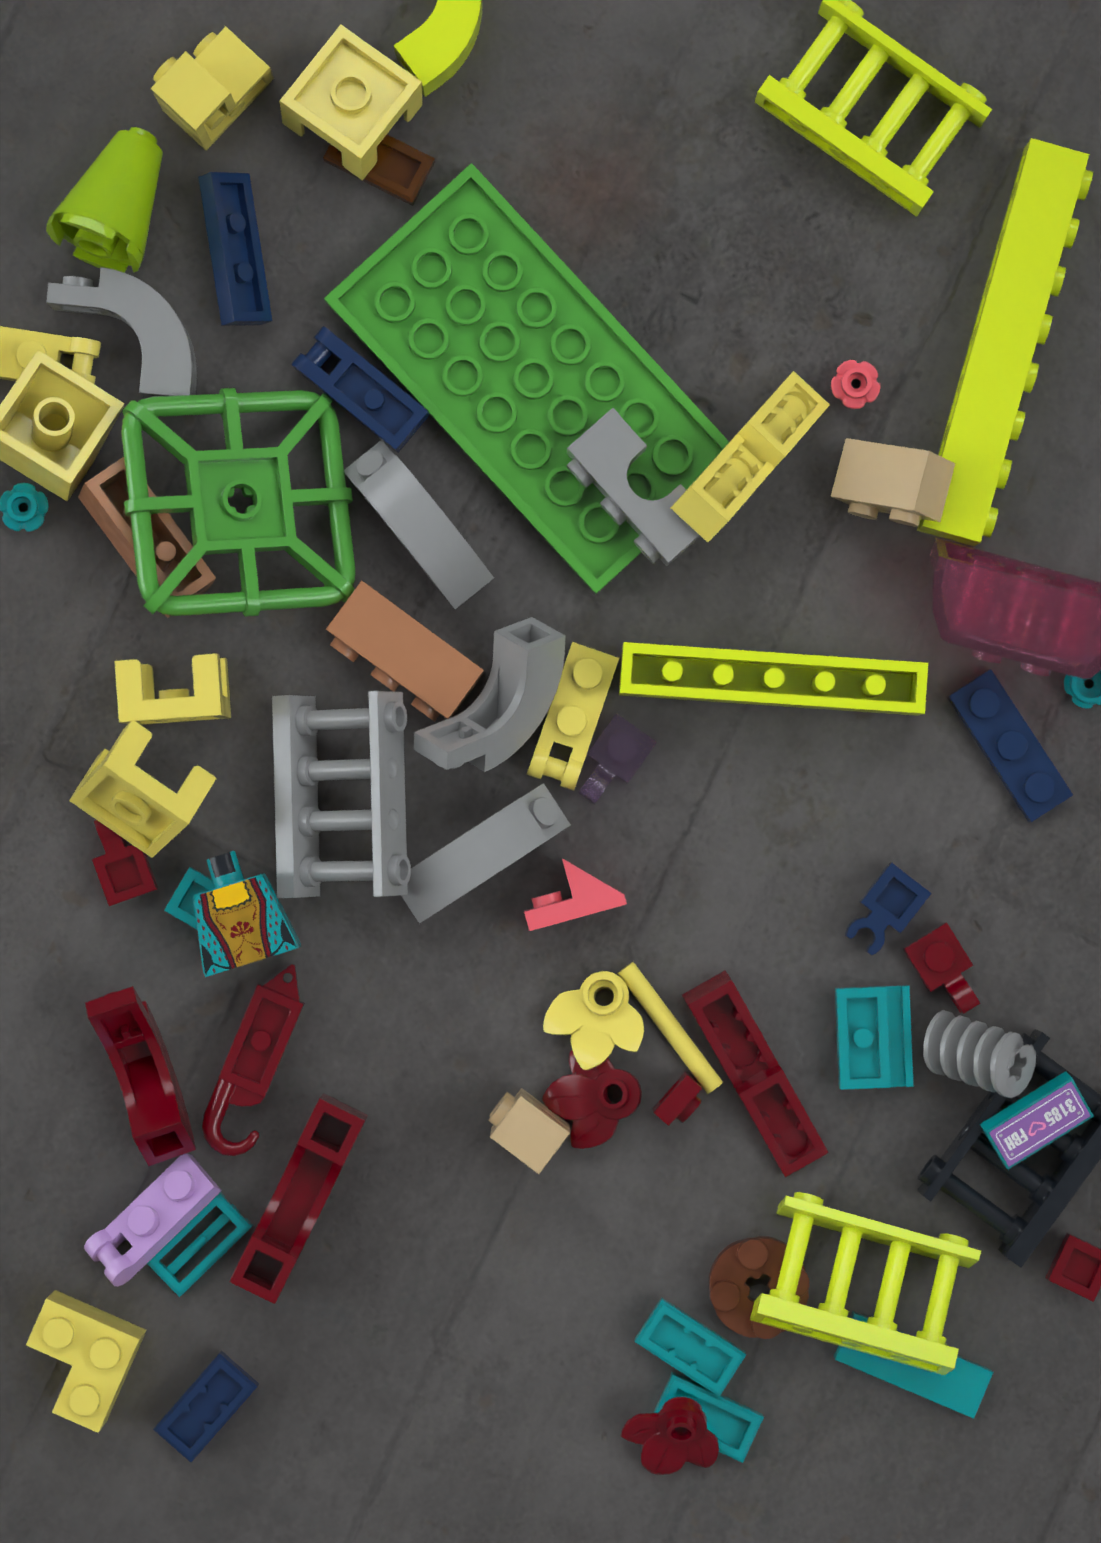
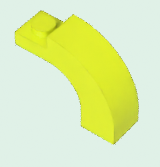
M437 0L436 6L429 18L419 28L394 45L396 58L404 69L422 81V94L424 97L448 81L468 58L480 29L482 0Z

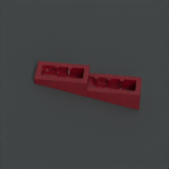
M723 971L682 994L783 1175L787 1177L828 1154L827 1148L727 972Z

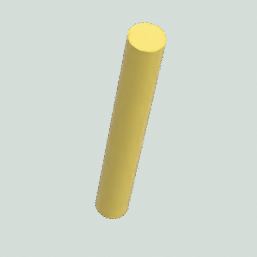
M631 962L617 974L626 983L629 990L705 1092L709 1094L723 1083L721 1078L636 964Z

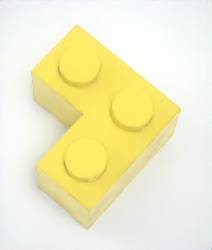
M226 26L218 35L211 32L198 44L193 53L196 56L195 59L185 51L178 60L171 57L165 61L155 73L153 80L156 83L151 87L161 109L205 151L209 149L274 79L270 67Z
M57 1290L52 1292L46 1298L26 1343L28 1347L72 1365L52 1413L99 1433L108 1420L147 1330Z

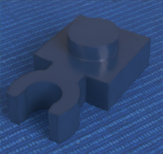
M890 862L859 901L870 912L865 918H858L852 921L846 929L845 936L852 939L861 928H869L873 933V941L867 947L866 952L874 955L884 944V930L889 925L898 933H901L932 893Z

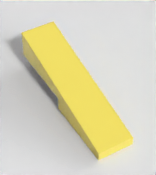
M793 371L672 505L671 509L705 541L709 542L729 522L772 470L787 456L830 404Z

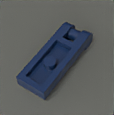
M323 326L314 336L317 342L306 355L300 353L291 365L399 453L430 416V413L334 333ZM331 355H334L341 361L328 375L321 367Z

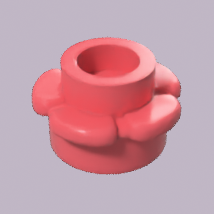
M848 360L838 366L836 370L837 375L831 380V390L835 398L840 399L842 404L850 409H860L864 407L865 403L875 401L881 386L877 382L878 372L872 364L866 361L857 363L855 360ZM854 379L859 380L861 386L857 389L851 385Z

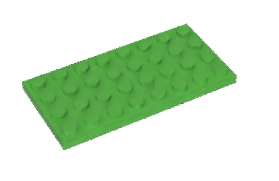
M472 163L324 298L332 310L415 400L430 413V416L595 595L642 553L633 542L639 535L627 521L619 526L600 505V502L606 497L593 483L585 488L566 466L572 460L567 454V448L608 411L614 408L647 445L646 451L628 468V484L637 496L646 500H659L670 494L680 484L687 490L729 443L725 436Z

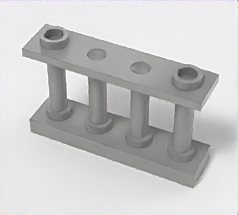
M369 691V708L317 710L316 696H272L277 898L320 896L321 882L373 881L374 897L408 895L407 883L411 876V865L407 857L404 729L407 724V711L403 704V692ZM369 728L370 759L318 761L316 736L318 730ZM371 779V810L320 811L318 809L319 781ZM372 830L373 860L321 861L319 859L320 831Z

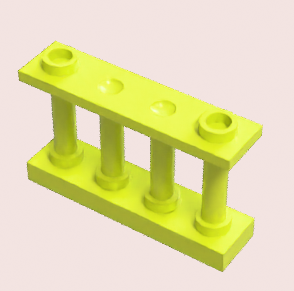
M822 0L818 14L828 20L827 24L788 79L781 78L778 81L770 75L767 77L757 92L755 103L917 217L934 192L926 186L929 183V180L926 178L967 119L980 128L992 109L985 104L987 99L979 90L967 83H962L961 86L957 85L862 17L864 15L863 10L853 1ZM846 33L869 49V51L830 106H823L821 110H818L804 100L806 96L804 89L843 34ZM887 62L910 78V80L871 135H864L862 139H859L845 129L847 122L844 119L884 63ZM927 90L951 108L911 165L905 164L900 168L886 158L888 151L885 148Z
M795 1192L793 1197L786 1195L779 1203L776 1214L792 1218L793 1221L776 1289L770 1290L769 1295L761 1293L754 1301L750 1320L941 1375H946L955 1368L959 1349L945 1345L947 1339L942 1334L958 1266L970 1268L980 1259L981 1250L968 1247L969 1241L956 1235L943 1233L939 1234V1238L825 1207L823 1206L824 1200L812 1194ZM813 1224L842 1232L825 1303H820L818 1309L799 1304L800 1297L795 1295ZM861 1238L890 1246L874 1317H868L867 1323L848 1318L849 1311L845 1309ZM910 1252L939 1260L923 1330L917 1331L916 1337L898 1332V1325L893 1322Z

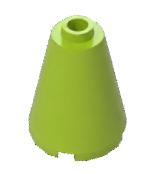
M131 127L129 131L120 130L114 135L50 216L46 232L57 245L60 246L63 239L76 246L73 256L100 269L102 267L125 273L129 265L132 267L133 273L139 270L144 258L163 156L161 148L157 145V138L150 132L137 127Z

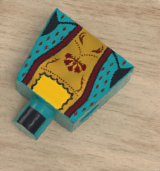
M235 851L206 859L215 889L194 895L202 968L205 977L302 947L266 874L244 879Z

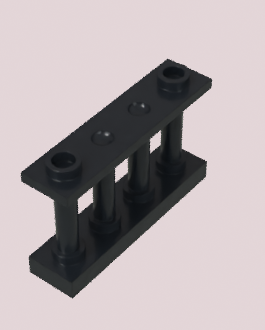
M1034 1029L1030 1036L1026 1033L1021 1034L1023 1045L1029 1044L1036 1051L1034 1071L1047 1081L1067 1071L1094 1116L1081 1136L1077 1133H1074L1072 1136L1066 1133L1049 1144L1059 1151L1058 1157L1063 1160L1051 1177L1048 1174L1039 1175L1022 1161L1007 1170L987 1136L982 1133L983 1129L980 1124L994 1116L999 1108L1004 1110L1021 1098L1018 1096L1009 1098L999 1095L997 1092L989 1091L942 1157L939 1158L937 1155H933L925 1164L918 1176V1180L922 1184L917 1190L930 1202L939 1190H942L1000 1233L999 1239L1003 1241L998 1250L1020 1268H1022L1101 1159V1095L1041 1051L1050 1040V1037ZM969 1149L1030 1192L1028 1198L1033 1202L1022 1217L1017 1214L1011 1217L952 1173Z

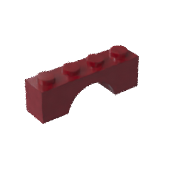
M324 1093L322 1094L303 1130L282 1178L229 1281L230 1283L273 1304L277 1302L368 1117L367 1114Z

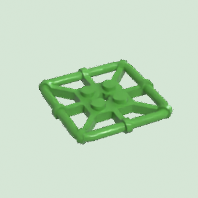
M235 388L220 389L219 394L154 396L141 399L138 402L132 400L122 410L124 415L122 442L129 500L124 501L125 516L131 517L137 583L141 596L146 601L143 607L154 614L158 611L161 614L172 616L242 612L244 617L258 616L262 610L325 607L348 600L355 590L353 587L355 582V560L348 504L352 503L353 499L352 490L346 487L339 422L335 409L331 406L333 400L326 393L323 392L321 396L315 392L303 390L236 393ZM307 411L278 447L243 449L239 413ZM220 414L223 419L226 450L196 451L157 417ZM318 420L326 488L291 490L287 455ZM142 430L184 464L187 495L149 497ZM236 488L242 489L244 497H252L253 505L248 506L244 513H238L235 507L230 506L228 503V498L234 495V489ZM293 506H328L335 569L297 538ZM189 512L193 547L159 586L151 515ZM285 550L324 584V587L259 591L255 552ZM238 553L241 592L170 595L203 555Z

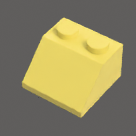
M37 350L0 404V460L60 498L68 501L94 463L120 415L124 403L40 350Z

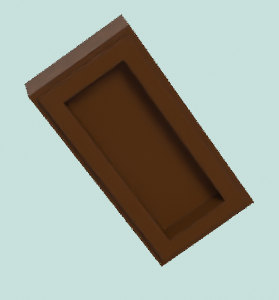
M386 135L377 146V163L363 181L413 206L435 164V158ZM330 144L323 157L324 162L358 178L344 168L341 151Z

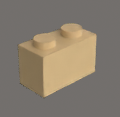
M846 438L831 497L849 504L847 512L862 518L877 520L878 512L890 514L889 520L913 527L919 526L920 519L940 522L955 463L927 450Z
M523 1088L519 1090L515 1097L506 1092L489 1115L488 1121L494 1124L491 1128L490 1138L538 1174H540L570 1134L568 1122L554 1114Z

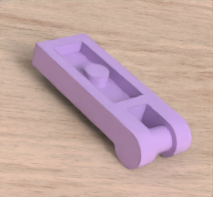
M188 1153L183 1154L105 1229L93 1234L86 1241L84 1249L93 1261H101L106 1267L104 1274L114 1286H121L139 1272L222 1190L192 1155ZM127 1239L133 1247L121 1255L116 1248Z

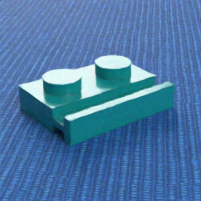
M910 986L835 988L839 1089L914 1087Z

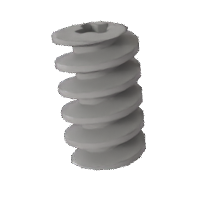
M945 1010L938 1012L933 1017L926 1030L923 1057L926 1066L932 1073L943 1076L947 1075L950 1079L964 1081L965 1084L976 1087L980 1086L983 1090L997 1092L999 1095L1009 1098L1020 1095L1032 1078L1036 1065V1051L1029 1044L1023 1045V1039L1019 1033L1009 1031L1005 1034L1003 1028L996 1026L988 1028L984 1022L974 1021L972 1023L968 1017L961 1015L955 1017L952 1012Z

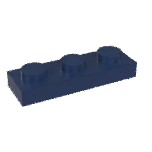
M209 172L199 176L221 326L262 325L273 321L250 174Z
M991 669L947 697L1028 822H1033L1073 796V793Z

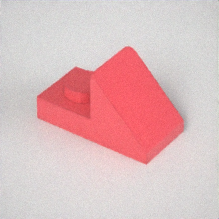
M562 859L572 897L563 900L561 891L532 898L534 908L524 910L529 931L627 905L625 895L567 860Z

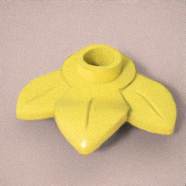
M600 971L587 977L579 990L563 992L553 1000L546 1012L543 1030L545 1033L552 1035H571V1045L577 1062L583 1070H590L602 1064L610 1056L615 1045L626 1051L637 1052L643 1040L644 1024L641 1015L629 1004V990L623 979L612 972ZM601 989H609L614 993L613 1001L607 1006L598 1005L595 1001L596 994Z

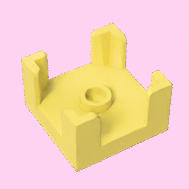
M340 25L280 99L282 123L301 137L305 134L304 126H306L340 150L344 168L363 181L377 163V146L403 113L404 120L409 122L423 105L422 81L343 25Z
M217 653L193 656L194 696L190 697L189 689H170L159 691V699H155L153 668L151 665L141 664L136 659L115 661L119 723L129 724L134 720L140 725L231 718L227 658H220Z
M132 720L123 729L110 751L104 749L96 757L69 801L153 858L190 823L217 778L202 767L194 766L177 794L135 765L152 738V734L149 730Z

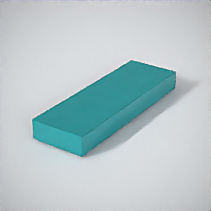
M855 1311L850 1316L852 1319L866 1323L868 1317ZM839 1345L834 1354V1359L973 1419L994 1373L991 1369L958 1355L955 1368L946 1375H941Z

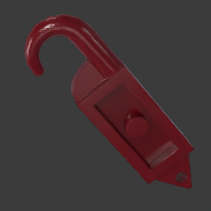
M295 964L288 966L265 985L257 984L205 1109L202 1121L204 1138L212 1149L222 1155L237 1156L244 1154L253 1148L259 1139V1132L254 1130L246 1139L240 1142L228 1141L221 1133V1124L229 1104L253 1106L260 1103L268 1093L305 1004L300 1001ZM285 973H290L292 975L291 982H286L284 980Z

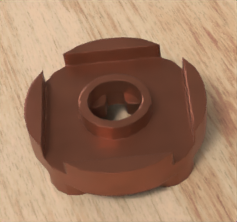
M769 1236L749 1237L729 1244L716 1257L709 1274L710 1299L719 1319L732 1331L749 1338L771 1339L779 1333L786 1331L750 1320L755 1300L748 1297L750 1288L745 1284L750 1276L754 1279H759L762 1274L770 1277L768 1281L770 1290L776 1289L787 1246L786 1243ZM802 1266L795 1295L800 1297L799 1304L807 1306L809 1299V1277L804 1266Z

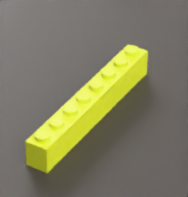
M1033 138L1024 147L938 453L939 456L955 463L941 521L920 519L917 531L973 547L981 543L982 536L990 538L998 516V508L991 507L996 488H1005L1011 470L1012 460L1005 459L1009 440L1017 441L1023 427L1026 413L1019 411L1018 408L1023 391L1031 393L1037 377L1039 364L1033 363L1032 358L1036 344L1044 345L1050 331L1053 316L1047 315L1045 312L1050 295L1058 297L1064 281L1066 268L1058 265L1063 247L1072 248L1078 231L1080 220L1072 218L1077 199L1084 201L1090 188L1093 171L1086 170L1090 154Z

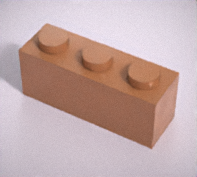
M122 457L85 482L78 498L137 577L131 517L125 516L124 501L129 499L124 457ZM148 486L149 497H156V495ZM169 513L151 515L159 586L193 547ZM201 558L170 595L203 594L208 591L216 577Z
M363 581L359 583L326 628L329 633L335 636L330 646L352 662H355L359 655L376 666L371 672V676L393 692L396 691L399 685H402L416 696L411 705L434 722L440 714L446 719L452 718L485 673L482 668Z

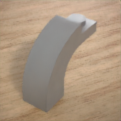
M102 267L100 269L99 287H93V280L75 276H64L62 284L48 283L46 303L53 310L111 316L125 322L134 329L142 349L139 393L145 399L154 396L196 395L197 365L189 334L170 304L151 286L127 273Z
M383 440L379 441L344 469V473L392 530L454 609L458 608L494 579L460 532Z
M533 617L494 631L492 668L481 694L460 714L414 732V750L446 770L458 768L464 763L469 762L486 772L507 760L532 736L554 699L564 665L566 636Z
M543 783L411 868L410 880L407 883L408 895L401 896L420 924L571 824Z

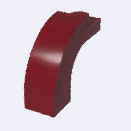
M134 986L85 1002L88 1019L103 1044L119 1081L127 1108L133 1140L147 1165L151 1166L195 1151L196 1146L182 1092L165 1043L146 1000L141 1002Z

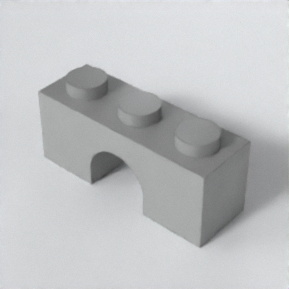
M612 408L567 448V454L572 460L566 466L585 488L593 483L606 497L600 502V505L619 526L627 521L638 533L639 536L633 542L650 562L654 564L660 558L668 566L701 537L671 509L672 505L681 497L686 489L680 484L670 494L659 500L643 499L631 490L627 481L628 468L646 451L647 445L618 412Z

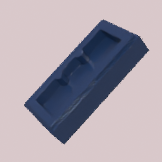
M221 1351L153 1430L188 1461L192 1462L258 1387L259 1383Z

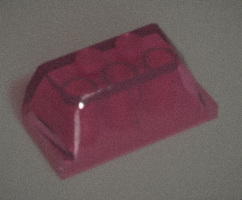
M935 538L930 554L933 570V613L941 639L948 643L973 649L972 655L984 661L1001 663L1002 657L1022 662L1020 667L1023 670L1040 676H1050L1052 670L1082 679H1091L1101 670V582Z

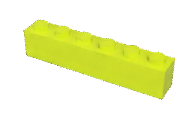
M623 642L619 695L919 716L925 714L928 663Z

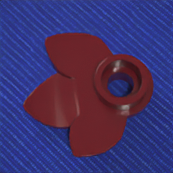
M573 1050L569 1052V1065L572 1074L554 1081L545 1091L542 1100L554 1114L564 1119L573 1120L571 1130L572 1147L579 1149L593 1148L610 1140L617 1129L619 1119L627 1118L637 1110L642 1098L641 1086L636 1077L630 1072L615 1069L609 1058L595 1068L583 1070L577 1062ZM615 1084L620 1086L623 1092L622 1099L616 1104L612 1103L608 1098V1090Z
M672 1398L665 1402L659 1413L637 1414L625 1423L621 1431V1437L625 1440L643 1445L641 1463L647 1471L655 1475H668L677 1472L684 1466L685 1462L708 1468L715 1463L718 1457V1438L707 1429V1417L702 1411L701 1405L691 1398Z

